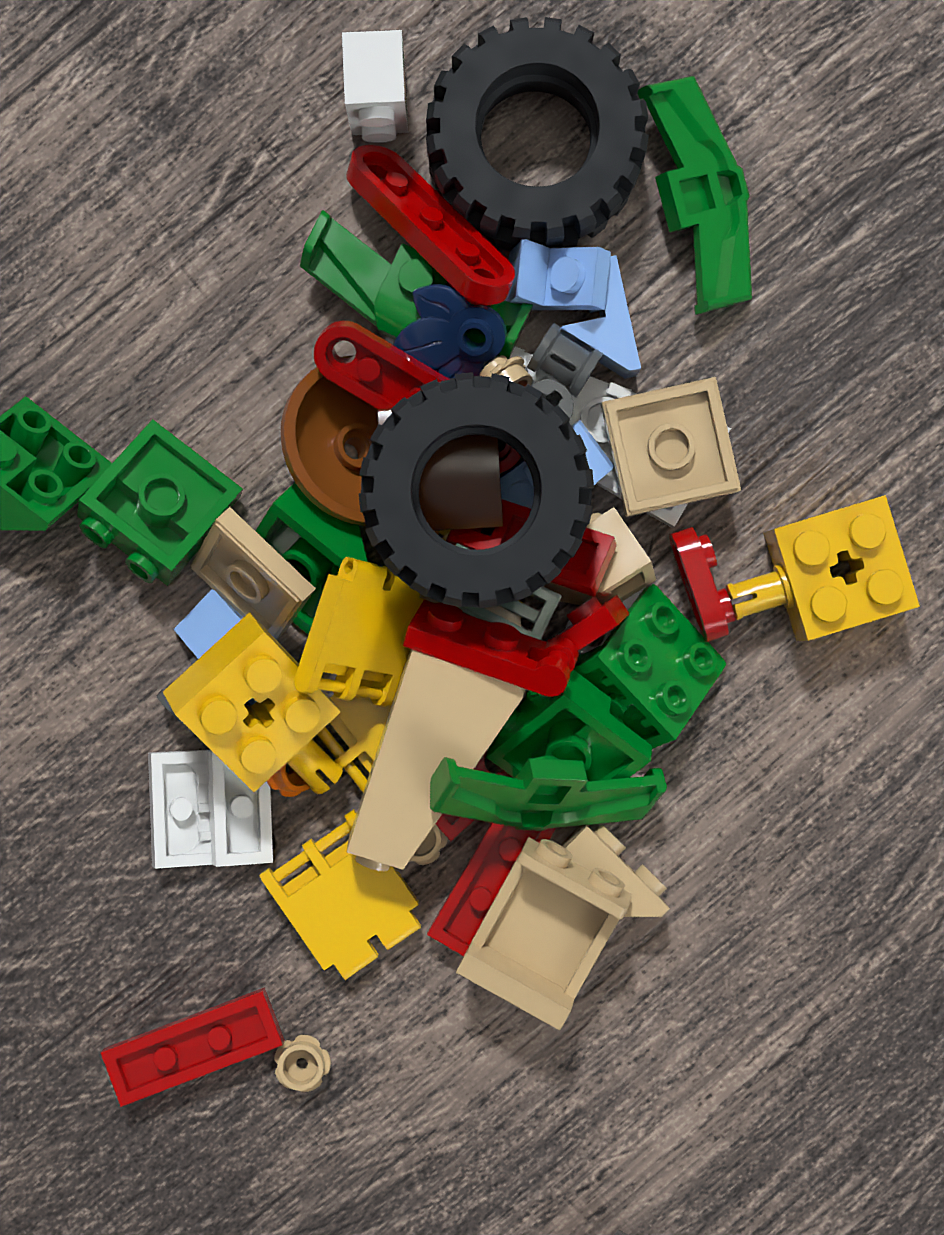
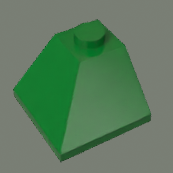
M294 482L273 502L255 531L316 588L293 621V623L309 635L328 574L337 576L340 565L345 557L368 561L359 525L341 521L322 511L303 494Z

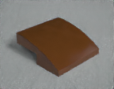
M391 408L378 409V424L382 425L392 413ZM485 435L462 436L447 442L431 456L421 475L419 501L423 515L434 531L503 526L497 438Z

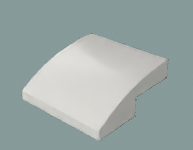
M211 750L148 753L152 867L155 869L199 865L220 867L273 863L271 795L267 781L253 792Z

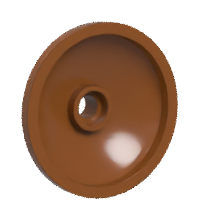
M354 355L343 356L342 358H351ZM316 367L296 385L284 407L280 429L284 459L297 486L319 509L341 521L366 526L359 504L362 479L360 470L363 457L367 456L372 443L370 438L378 426V409L325 378ZM345 444L355 447L358 459H352L346 454Z

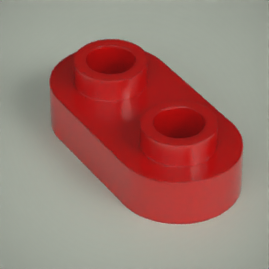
M693 527L669 534L672 552L694 618L704 641L709 642L729 635L727 623L736 620L735 612L728 592L725 588L716 589L710 572V568L717 566V560L708 535L697 536Z

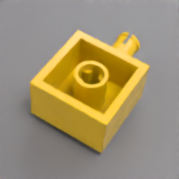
M886 495L763 533L774 566L773 572L725 585L730 599L748 594L752 595L750 600L733 604L736 620L784 605L787 609L796 641H809L920 607ZM838 558L840 561H848L851 572L845 574V580L843 577L833 578L830 573V567L838 563Z
M250 612L163 691L174 714L253 792L259 789L286 763L317 795L327 792L330 787L322 780L323 777L316 770L320 769L334 784L338 782L342 775V767L334 762L313 740L341 711L325 690L317 689L312 694L301 693L296 690L294 679L299 663ZM252 698L257 701L251 706L246 704Z

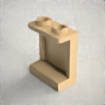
M528 837L466 950L456 973L554 1028L561 1030L572 1010L574 999L619 919H623L632 894L624 890L625 884L612 873L600 868H594L591 872L571 861L573 858L572 854L561 845L547 839H542L539 843Z

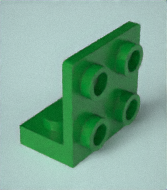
M655 584L642 590L628 609L629 615L614 628L602 645L579 655L574 667L576 672L611 698L610 714L651 744L652 749L677 739L726 666V662L709 642L704 641L700 632Z

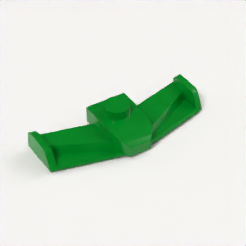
M694 76L645 85L638 89L637 95L639 99L646 101V106L678 168L655 177L669 232L693 227L697 305H694L695 315L752 300L747 207L750 195L743 169L737 165Z
M324 210L321 211L304 245L300 262L302 269L374 324L379 333L394 340L402 329L421 318L414 304L413 291L427 285L441 284L449 286L450 284L414 248L404 243L401 244L392 264H390L331 218V215ZM503 301L499 304L487 305L502 317L507 331L505 344L500 353L494 358L499 356H506L507 359L510 358L532 312L533 304ZM476 328L466 330L468 338L472 341L481 343L486 340L481 330Z
M540 756L529 758L515 778L459 767L456 765L455 759L444 757L430 780V809L437 813L514 827L516 830L543 831L549 828L643 820L666 792L667 785L661 768L649 769L642 777L588 781L583 761L560 760L555 756Z

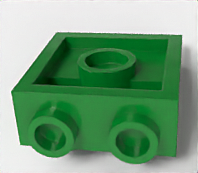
M152 419L79 499L77 517L83 521L79 527L83 534L97 546L107 548L112 543L129 557L125 560L127 567L144 582L153 583L157 578L168 586L199 551L215 520L229 507L231 508L241 497L243 488Z
M573 669L570 673L567 687L558 696H544L528 690L527 699L514 710L488 747L486 758L514 778L529 758L555 756L560 760H579L584 763L587 780L598 781L630 778L651 762L652 745L611 715V698Z

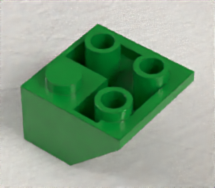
M26 396L0 416V530L46 531L79 502V499L112 464Z

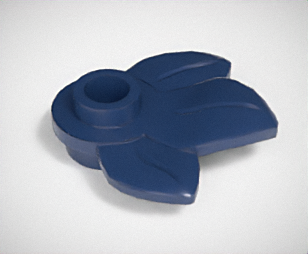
M434 284L419 287L413 291L414 304L421 318L402 329L393 344L449 379L455 378V374L473 372V376H480L481 371L484 369V363L496 357L502 350L506 341L507 331L502 317L491 307L469 304L455 288ZM470 328L479 329L484 333L486 340L481 343L474 342L468 338L466 330Z

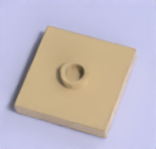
M716 377L601 403L626 517L741 491Z
M230 507L215 520L191 564V569L242 617L250 612L276 640L286 632L316 589Z

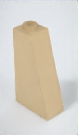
M410 649L349 835L347 853L356 855V862L373 870L388 871L390 866L403 870L442 815V813L433 812L430 809V780L444 757L455 759L457 766L474 769L523 699L526 689Z

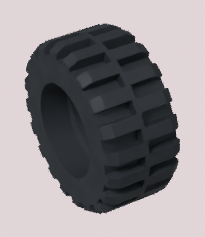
M524 17L510 20L508 32L499 34L497 28L493 25L478 33V45L471 49L468 45L463 44L452 55V67L449 71L440 72L434 84L433 101L428 103L426 145L430 174L435 189H439L443 198L477 231L494 239L496 248L509 252L512 249V245H516L521 239H528L546 247L558 245L559 248L576 247L578 240L585 235L591 238L596 236L606 228L608 220L613 215L618 216L626 205L629 195L636 185L647 151L649 135L645 134V127L648 121L647 106L645 100L638 99L637 92L640 83L633 70L626 69L623 71L620 68L621 54L610 43L605 44L602 49L592 43L595 32L581 25H578L574 34L561 31L562 19L545 17L544 28H529L528 18ZM544 92L558 96L574 106L586 121L590 132L589 153L579 171L572 177L549 186L519 184L497 172L486 159L482 147L481 134L486 116L501 101L519 93Z
M473 372L455 374V378L438 382L436 379L420 386L421 390L408 399L402 398L391 408L392 413L382 425L378 424L370 438L372 443L367 456L363 457L359 504L360 512L363 513L367 527L365 531L372 546L376 548L384 561L383 563L395 576H398L411 589L421 595L443 602V604L457 607H497L498 605L516 602L532 595L533 592L545 584H549L562 572L563 567L574 557L583 542L581 540L585 529L590 523L593 506H591L592 489L594 488L593 470L589 468L586 457L587 449L581 435L576 434L568 422L570 418L558 405L555 407L542 397L543 393L529 384L525 387L509 381L510 377L492 373L491 377L473 376ZM485 435L507 443L524 459L533 480V504L525 524L512 538L488 549H465L448 543L430 527L420 506L419 484L427 462L444 444L462 436Z

